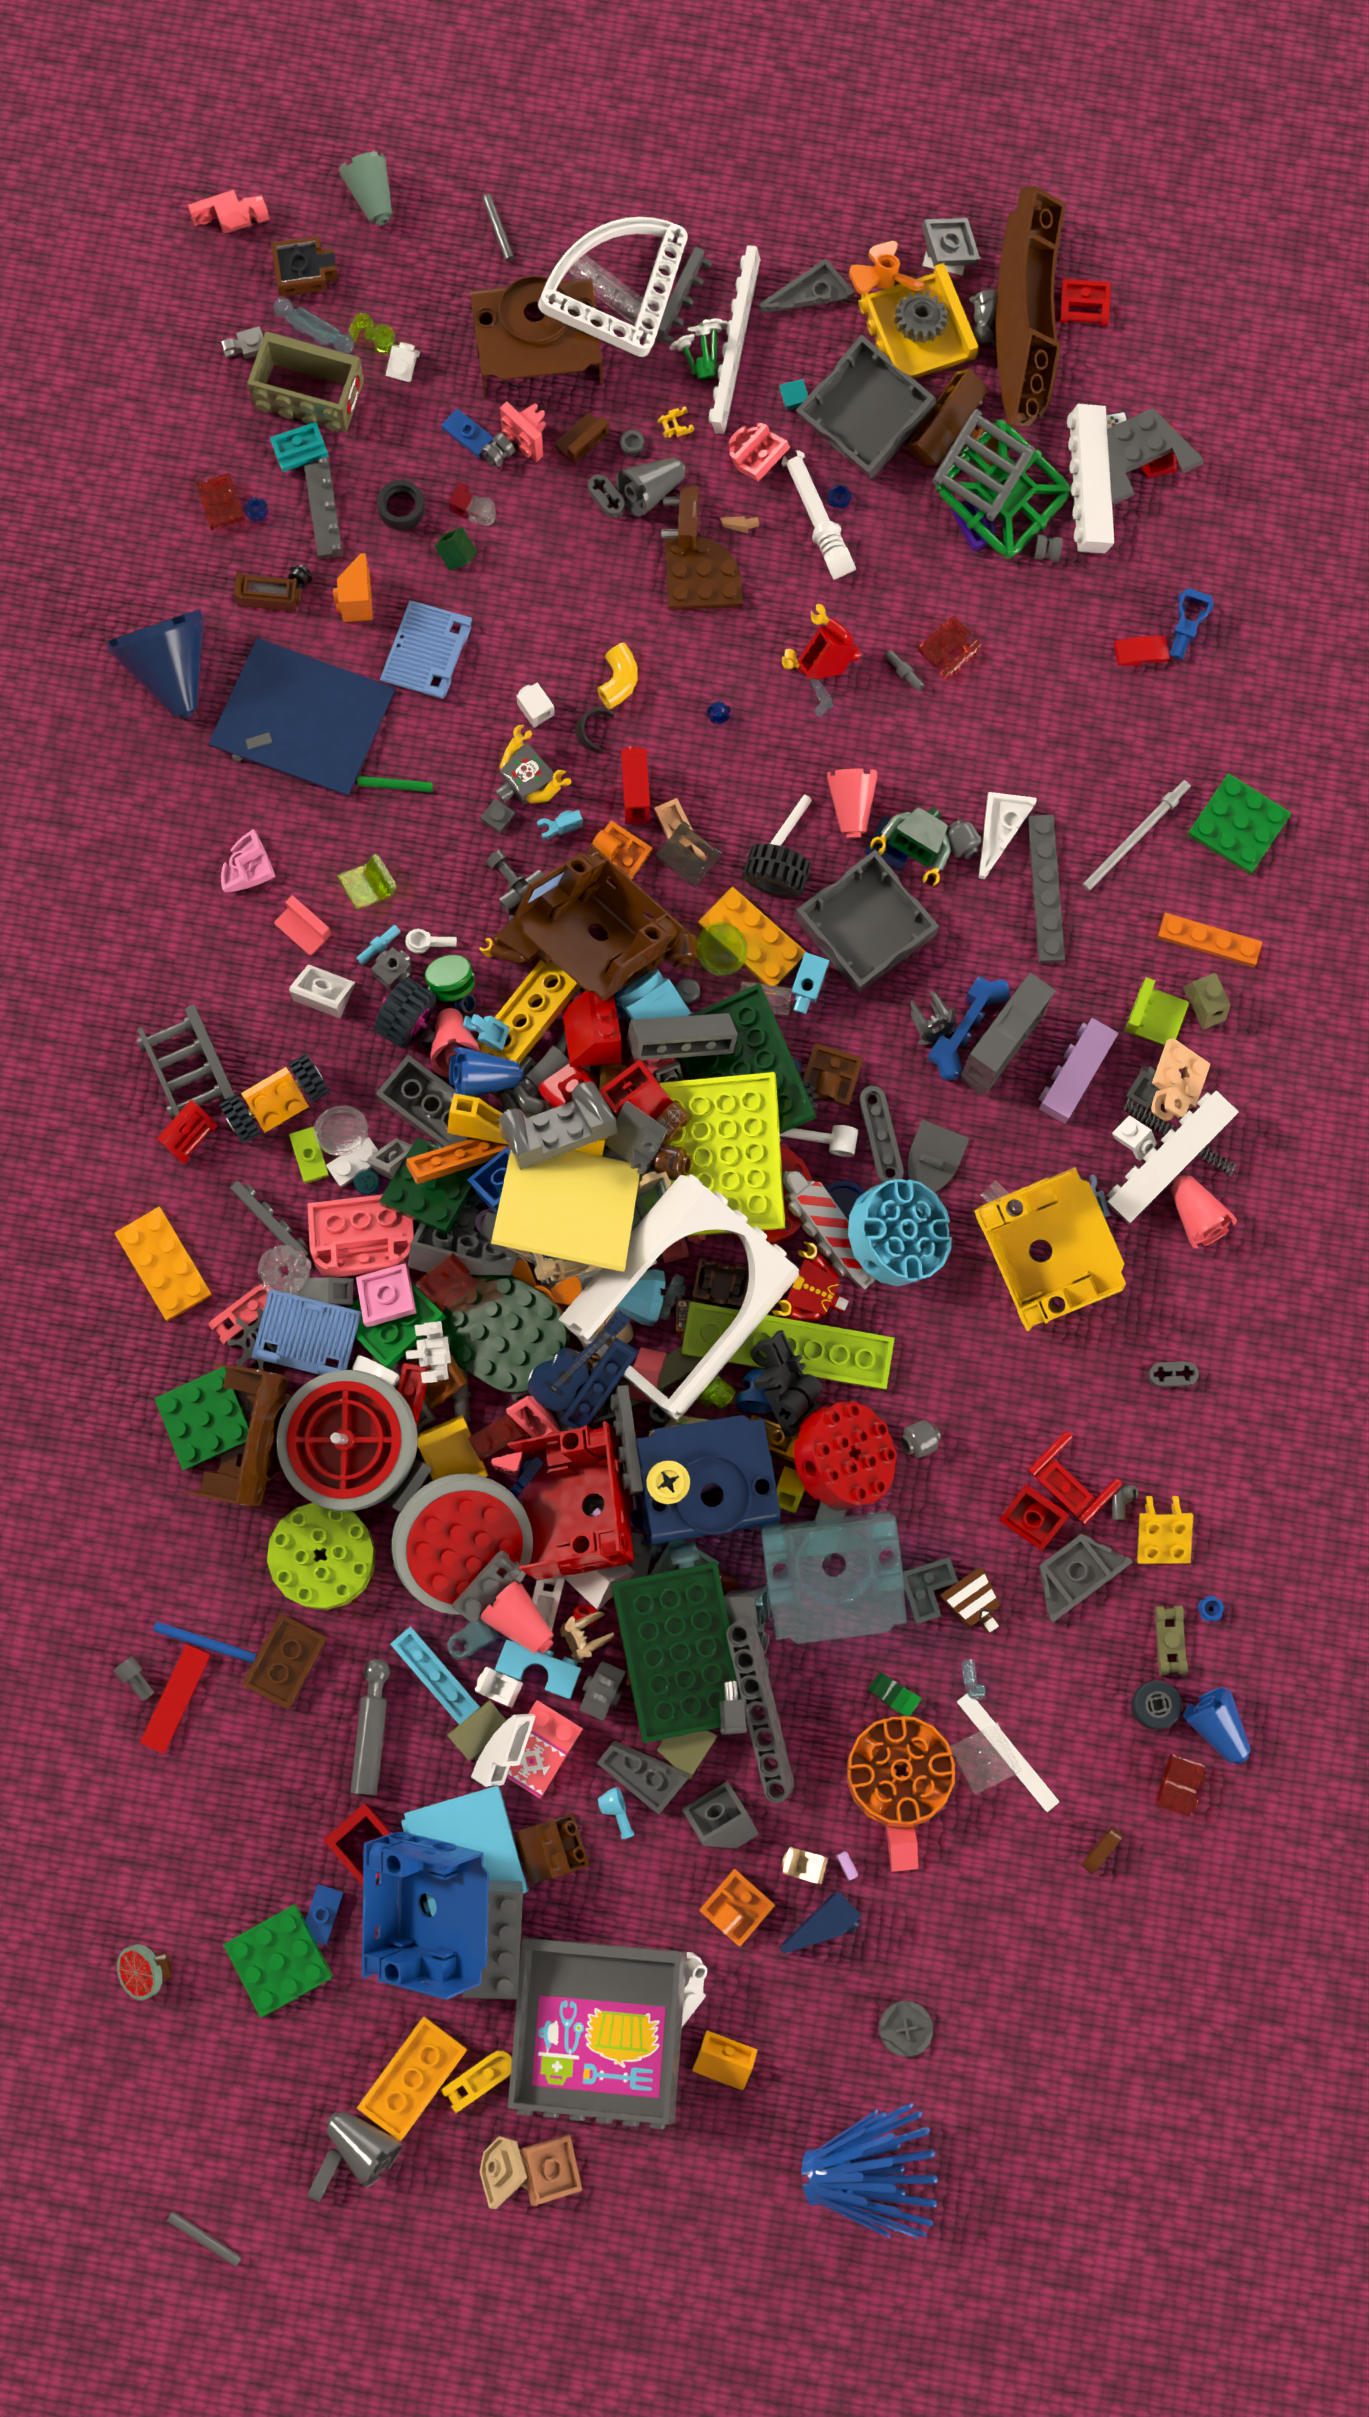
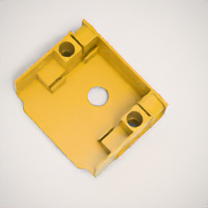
M1076 1167L986 1203L975 1210L978 1223L986 1236L1026 1331L1031 1330L1037 1324L1045 1322V1324L1049 1323L1052 1319L1123 1291L1126 1286L1121 1273L1124 1261L1090 1183L1080 1179ZM1013 1199L1019 1200L1022 1203L1023 1211L1014 1209L1012 1205ZM1042 1239L1051 1245L1052 1256L1049 1260L1037 1262L1031 1257L1029 1252L1030 1245L1036 1240ZM1054 1296L1061 1297L1065 1301V1306H1058L1054 1302Z

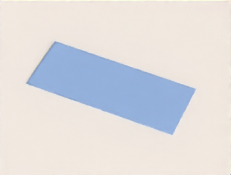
M564 872L535 889L528 903L556 887Z

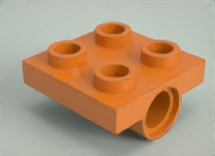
M610 821L605 830H601L591 844L631 880L653 851L651 846L613 821ZM609 877L608 880L617 886V884Z
M733 1869L699 1911L740 1947L773 1909L775 1904L736 1869Z

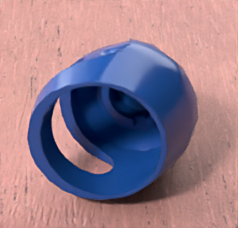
M766 1368L753 1369L743 1377L741 1385L748 1390L735 1396V1406L738 1409L750 1413L773 1412L764 1394L768 1388L756 1389L754 1386V1382Z

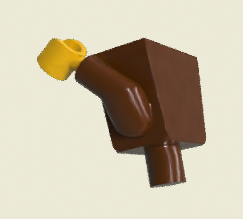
M513 918L495 935L494 941L497 944L490 938H486L485 941L489 944V947L486 949L479 948L486 957L494 956L504 961L519 964L522 962L529 964L536 956L546 965L552 962L544 952L523 934L522 926Z

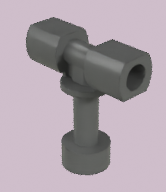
M500 849L490 855L486 863L493 871L498 869L510 883L508 887L509 892L499 899L501 907L507 914H510L519 907L529 884L544 876V874L537 870L527 879L524 876L517 877L506 863L508 857Z

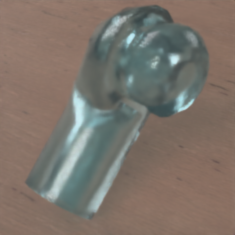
M965 1660L962 1662V1674L968 1697L976 1700V1698L983 1699L986 1690L984 1685H977L975 1661Z

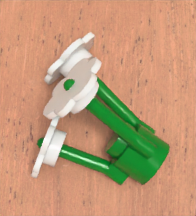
M721 319L703 320V323L688 328V331H695V334L701 337L703 357L696 359L697 364H695L688 349L694 340V334L679 338L669 347L670 350L677 348L678 351H684L690 364L692 375L697 374L698 380L717 376V333L721 332L722 329H726L728 322ZM711 332L712 351L711 356H708L706 334Z

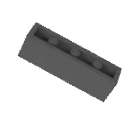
M725 1013L631 1020L627 1041L634 1060L638 1061L639 1059L652 1060L731 1054L734 1051L738 1034L730 1014Z

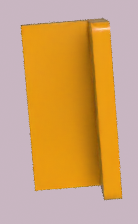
M706 2031L693 2067V2072L744 2090L758 2050Z

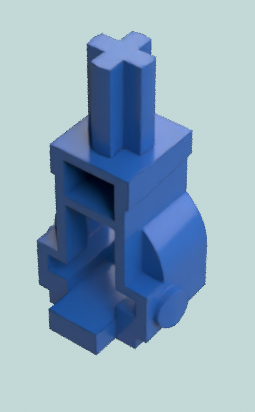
M1190 588L1184 589L1183 593L1180 592L1177 600L1179 602L1177 612L1180 619L1172 635L1175 636L1169 653L1174 659L1183 660L1189 642H1193L1198 624L1202 623L1208 613L1212 612L1214 606V599H1211L1212 596ZM1183 601H1192L1200 604L1201 607L1206 608V611L1200 609L1196 622L1184 618L1187 605L1183 604Z

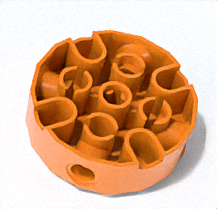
M891 1717L874 1722L858 1736L848 1758L847 1784L853 1801L868 1818L887 1827L910 1828L929 1821L944 1807L955 1784V1762L948 1742L934 1726L915 1717ZM904 1767L906 1769L904 1773L906 1777L903 1775L900 1777L896 1776L897 1771L894 1768L900 1769Z

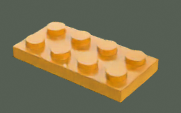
M733 886L698 921V925L772 991L802 961L806 952Z
M160 1206L115 1232L120 1244L167 1322L212 1296V1293Z
M423 2016L357 2109L401 2142L468 2049L427 2017Z

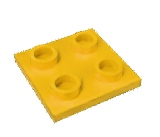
M1146 1496V1513L1139 1515L1137 1563H1191L1193 1513H1182L1179 1497L1172 1496L1173 1504H1171L1173 1514L1156 1515L1152 1496Z

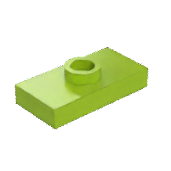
M310 1127L289 1134L304 1184L329 1177L315 1128Z

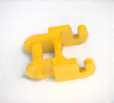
M682 407L681 411L679 408L670 410L668 415H662L658 419V423L664 426V437H672V435L679 437L694 430L693 425H690L687 429L686 426L681 427L677 424L675 417L684 415L687 412L686 407ZM669 421H673L675 426L674 428L670 429L668 425Z

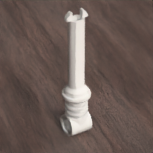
M796 450L798 456L790 460L783 456L782 466H787L815 528L812 540L820 547L833 580L855 571L856 567L841 537L840 525L830 521L803 462L805 454Z

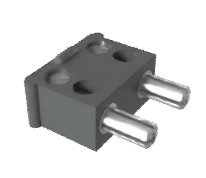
M726 1682V1701L719 1702L721 1735L746 1733L744 1700H738L737 1682Z

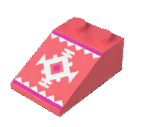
M536 1700L528 1713L536 1717L520 1765L510 1766L506 1778L541 1799L583 1728Z

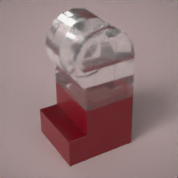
M462 482L458 483L449 500L450 512L483 526L492 524L496 519L493 500L487 497L479 498L470 494L468 485Z

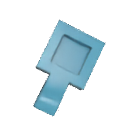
M568 810L561 813L558 818H555V821L545 818L540 819L537 822V827L546 826L549 828L547 832L542 833V839L548 840L556 834L560 836L582 828L583 823L579 810L574 812Z
M476 1014L473 1015L472 1019L465 1016L463 1027L479 1032L478 1041L495 1051L503 1050L510 1029L509 1026L492 1016H487L483 1019Z

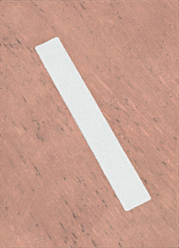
M968 1692L958 1700L957 1703L1044 1810L1048 1812L1057 1805L1059 1800L974 1696Z

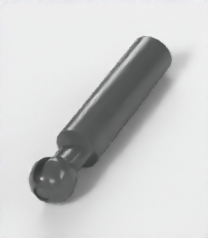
M380 1659L369 1661L364 1668V1677L368 1681L367 1695L360 1699L350 1793L377 1795L387 1708V1700L382 1697L383 1683L388 1680L390 1675V1667L384 1660Z

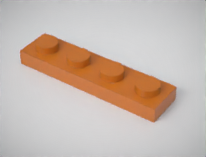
M1169 913L1164 914L1157 939L1253 968L1256 966L1262 941Z
M471 1138L408 1158L406 1166L416 1184H420L489 1162L506 1147L510 1150L511 1148L508 1144Z

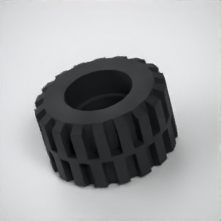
M755 844L750 848L742 877L749 885L767 894L786 898L800 897L804 892L812 864L803 855L789 848L774 844Z

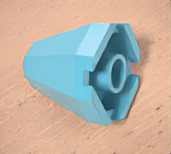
M646 1270L614 1309H619L626 1316L642 1325L653 1326L658 1320L664 1296L661 1295L660 1288L665 1289L664 1271Z

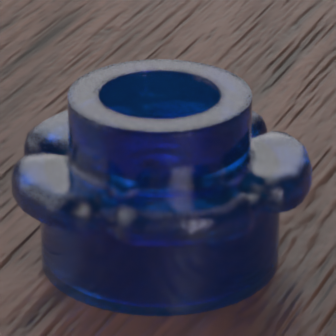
M835 485L827 494L829 504L834 508L839 507L840 509L847 507L852 497L849 489L844 485Z
M252 497L244 505V513L253 521H261L268 513V505L264 499Z
M721 701L714 702L707 709V717L714 724L725 723L730 718L731 708Z

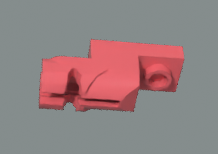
M234 190L188 205L194 226L207 224L214 219H218L223 233L251 227L252 219L257 221L258 224L270 220L262 195L243 198L238 202Z

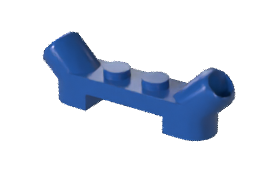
M979 975L965 998L972 1006L950 1040L941 1035L935 1043L927 1060L938 1065L941 1079L948 1081L961 1076L962 1067L957 1049L960 1045L965 1047L972 1036L969 1030L973 1024L976 1026L980 1024L985 1015L982 1012L985 1006L1008 1001L1010 989L1007 981L1004 979L989 982Z

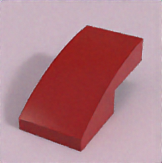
M1166 636L1134 637L1117 640L1113 643L1118 666H1140L1144 662L1165 663L1170 659Z

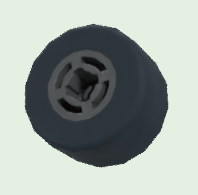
M1150 1681L1141 1685L1134 1692L1131 1699V1711L1135 1720L1143 1727L1151 1730L1164 1729L1173 1725L1179 1718L1182 1710V1701L1178 1691L1171 1684L1163 1681Z

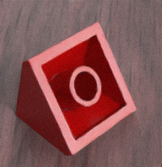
M1025 1484L999 1521L1043 1551L1067 1520L1069 1514Z

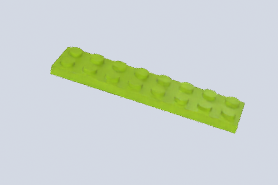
M689 1302L680 1354L703 1358L732 1324L740 1310ZM766 1315L728 1361L730 1363L764 1368L752 1360L750 1351L760 1340L771 1338L777 1331L783 1330L794 1355L802 1356L799 1363H805L806 1365L802 1370L803 1374H810L816 1378L887 1389L895 1338ZM760 1351V1353L767 1358L766 1354Z

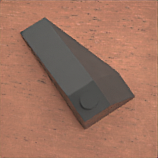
M456 1221L447 1235L420 1223L410 1244L408 1267L431 1274L511 1275L518 1260V1254L503 1246L491 1244V1241L486 1242L478 1238V1233L473 1230L467 1232L461 1229Z
M768 1584L729 1591L724 1596L729 1625L731 1626L741 1617L752 1619L757 1626L764 1655L767 1651V1644H769V1635H766L764 1632L765 1620L770 1618ZM737 1627L738 1634L742 1637H747L746 1631L741 1627ZM743 1653L744 1659L749 1663H753L752 1657L747 1653ZM764 1658L769 1676V1661L767 1658ZM749 1679L750 1685L755 1689H759L758 1682Z

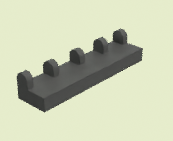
M695 246L665 307L655 338L660 342L671 345L675 341L668 334L673 325L682 327L684 323L681 318L677 317L682 305L692 307L694 303L687 295L692 285L701 287L704 282L701 278L697 277L701 266L706 269H710L712 266V262L704 258L703 249Z
M320 458L318 460L319 463L304 465L319 560L343 556L331 472L327 458Z

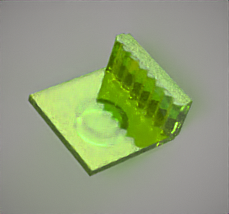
M378 854L372 855L368 864L337 875V879L356 910L389 898L397 888L396 883Z

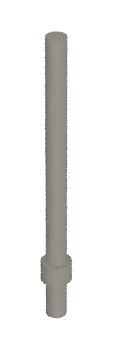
M1183 780L1172 792H1168L1161 799L1162 803L1102 863L1082 886L1087 891H1090L1169 809L1172 810L1179 803V799L1191 785L1186 780Z

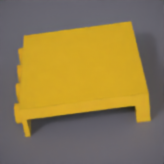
M944 263L935 265L933 274L918 278V280L924 283V287L918 290L921 296H925L927 292H930L929 298L933 299L935 296H938L937 303H945L944 310L948 311L946 328L943 329L941 336L936 335L935 341L929 340L925 343L912 342V340L904 338L901 331H897L898 324L894 323L896 305H899L900 299H906L908 293L912 294L913 297L916 296L917 290L899 284L890 289L861 295V300H859L860 311L862 314H866L868 319L867 327L869 333L876 338V347L888 357L896 368L913 379L976 359L978 344Z

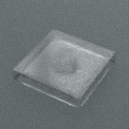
M997 1722L949 1746L973 1795L1022 1771Z

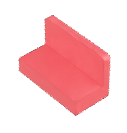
M292 895L285 902L287 909L275 921V925L309 956H312L332 935L329 927Z

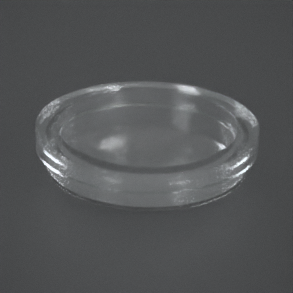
M336 1106L326 1110L319 1116L314 1126V1137L318 1146L323 1151L333 1155H348L355 1152L363 1145L368 1135L366 1118L359 1110L350 1106Z

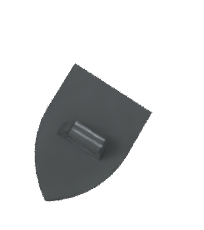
M922 1120L908 1156L907 1170L909 1180L921 1182L934 1193L939 1191L956 1173L970 1138Z

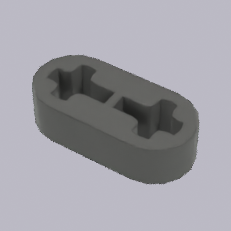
M601 474L592 476L588 482V491L592 499L607 517L612 519L620 517L625 510L624 499L606 476ZM595 484L603 485L605 494L600 489L595 490ZM608 499H610L613 504L618 503V509H615L613 507L609 509Z
M1163 1362L1152 1366L1148 1371L1147 1377L1151 1385L1155 1387H1187L1196 1382L1199 1371L1196 1365L1191 1362ZM1184 1367L1193 1374V1376L1188 1378V1381H1185L1184 1376H1176V1373L1182 1372ZM1159 1368L1162 1373H1171V1376L1162 1379V1382H1159V1378L1154 1377V1373Z
M330 2148L307 2197L320 2203L342 2159V2155L338 2150Z

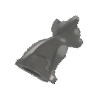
M985 290L969 298L970 304H974L975 308L974 320L976 327L973 330V334L979 344L991 342L996 346V338L990 326L996 317L997 291Z

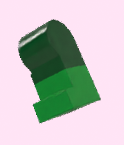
M881 1672L877 1674L867 1689L880 1699L882 1703L904 1717H910L922 1699Z

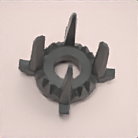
M930 991V995L934 1000L930 1004L935 1011V1017L931 1015V1020L927 1021L914 1000L910 1002L913 1009L911 1017L922 1038L918 1041L920 1045H930L933 1040H937L941 1035H951L956 1029L954 1020L955 1008L948 1010L939 995L934 991Z

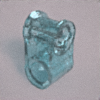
M479 1617L474 1624L470 1622L449 1638V1653L457 1660H464L479 1649H483L499 1637V1634ZM458 1640L460 1643H467L464 1645L465 1651L462 1653L459 1650L454 1651L456 1648L455 1642Z

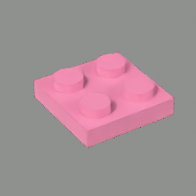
M406 1263L356 1277L363 1322L366 1327L417 1313L409 1268Z

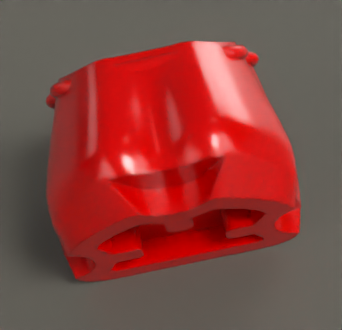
M567 1064L539 1085V1092L547 1105L553 1109L572 1102V1091L579 1083L593 1081L582 1066L570 1067V1064Z

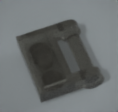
M683 821L655 854V858L695 888L721 858L723 851L718 847H712L689 829L690 825ZM682 837L686 838L709 856L708 859L704 862L679 841Z

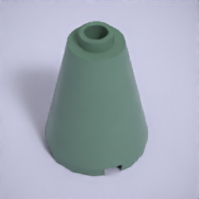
M368 152L353 157V163L348 166L346 162L343 163L339 168L340 176L369 222L375 223L377 226L388 223L389 218L392 216V207L384 154L381 153L379 156L377 152Z

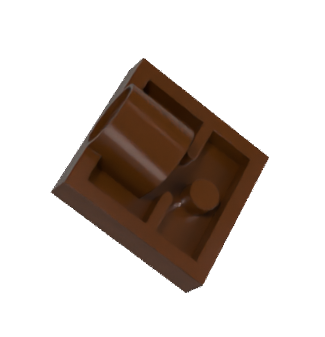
M814 1043L804 1079L811 1082L810 1085L815 1087L816 1090L812 1093L817 1094L818 1099L849 1107L863 1057Z

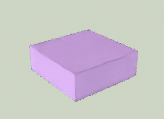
M843 1851L835 1855L847 1880L850 1881L858 1877L848 1852Z

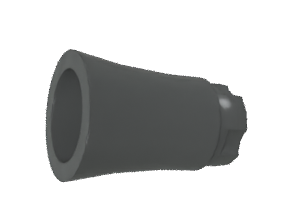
M552 1046L540 1062L525 1075V1079L518 1086L522 1085L529 1096L540 1099L539 1085L569 1064L568 1058L559 1049Z

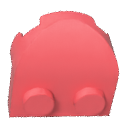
M757 423V427L749 429L745 426L740 428L729 440V454L738 471L756 481H759L790 448L788 441L771 433L768 425Z

